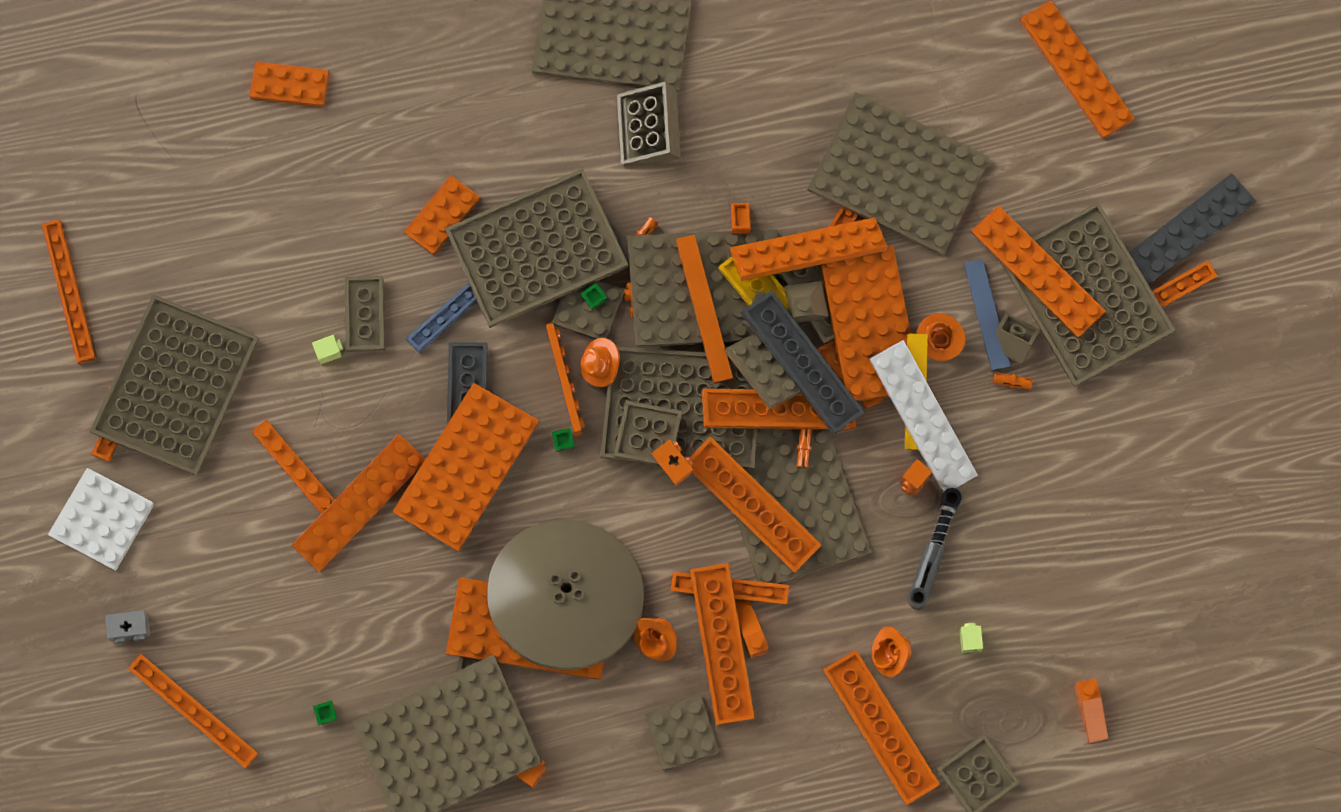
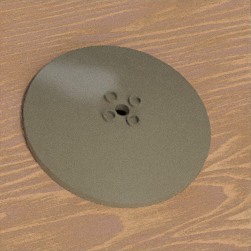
M554 520L534 525L522 531L501 550L490 572L487 601L490 617L495 629L503 641L515 653L529 662L549 669L576 670L591 667L607 660L628 642L637 627L636 622L641 617L644 588L636 561L628 549L616 537L600 527L582 521ZM563 585H569L572 588V591L569 593L562 592L561 587Z

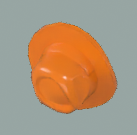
M935 313L924 318L919 324L917 334H928L927 356L934 361L945 362L951 360L963 350L966 339L965 333L959 322L952 316L944 313Z
M597 338L590 342L583 353L580 363L581 374L586 382L597 387H607L615 380L620 361L617 345L607 338Z
M642 618L636 622L637 627L633 634L637 648L643 655L663 662L670 660L675 655L677 637L669 621L663 618Z
M891 626L883 627L872 645L871 657L873 664L886 677H894L901 673L912 655L909 639Z

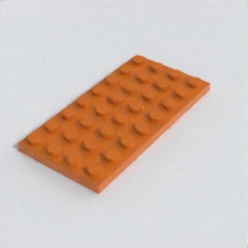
M887 246V251L820 265L842 381L857 402L889 397L869 359L902 340L907 345V334H911L893 246Z
M473 383L392 513L459 552L538 426L539 420Z
M459 577L446 655L475 660H483L495 655L499 664L601 680L603 662L583 669L556 670L536 665L519 656L503 641L491 620L487 601L488 582Z

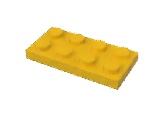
M732 257L719 265L718 269L748 306L752 304L758 290L765 294L772 290L786 310H789L785 289L774 275L741 281Z

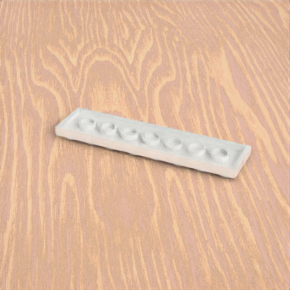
M904 340L870 358L872 366L926 464L932 470V475L942 493L948 488H957L978 476Z

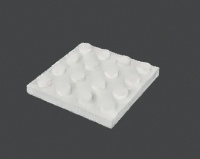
M87 468L48 535L116 571L155 504Z

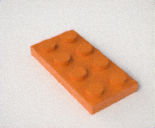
M255 61L249 97L250 99L324 107L329 70Z
M450 175L406 228L404 234L434 256L449 238L445 228L463 221L481 198Z

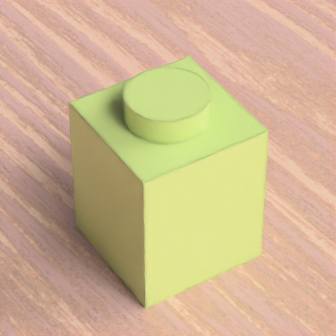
M334 335L312 342L321 365L342 357L340 352L343 350L340 339H335Z
M966 623L964 627L960 628L962 653L982 652L983 650L981 626H976V623Z

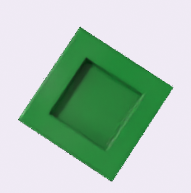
M596 283L580 294L591 310L607 300L606 295Z
M571 428L552 432L556 452L575 448Z
M332 700L313 706L319 726L338 720Z

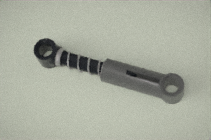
M948 488L942 495L941 513L937 517V524L934 525L935 531L932 533V540L926 543L908 596V603L913 609L920 610L928 602L945 551L942 544L945 543V535H948L946 532L948 526L950 527L949 523L951 518H953L952 515L955 514L962 500V495L956 488ZM953 495L957 501L949 503L946 497ZM925 571L929 572L924 588H921ZM920 594L923 597V602H915L913 596Z

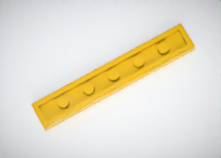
M907 334V347L927 382L928 334ZM905 426V449L919 450Z

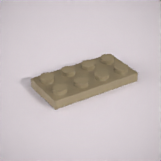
M382 275L345 277L346 352L385 350L384 286Z
M756 333L726 348L725 353L769 409L801 393L800 389L790 379Z

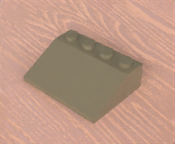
M662 82L617 94L621 165L665 163L681 159L676 88L667 82Z

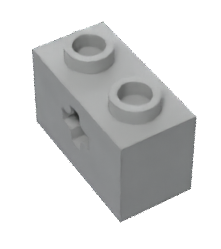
M145 610L105 615L107 639L113 641L114 644L124 643L126 639L142 641L145 640L144 637L150 636L149 618ZM128 624H129V625H131L132 627L128 628V632H127L126 630H124V628H127V626H128Z

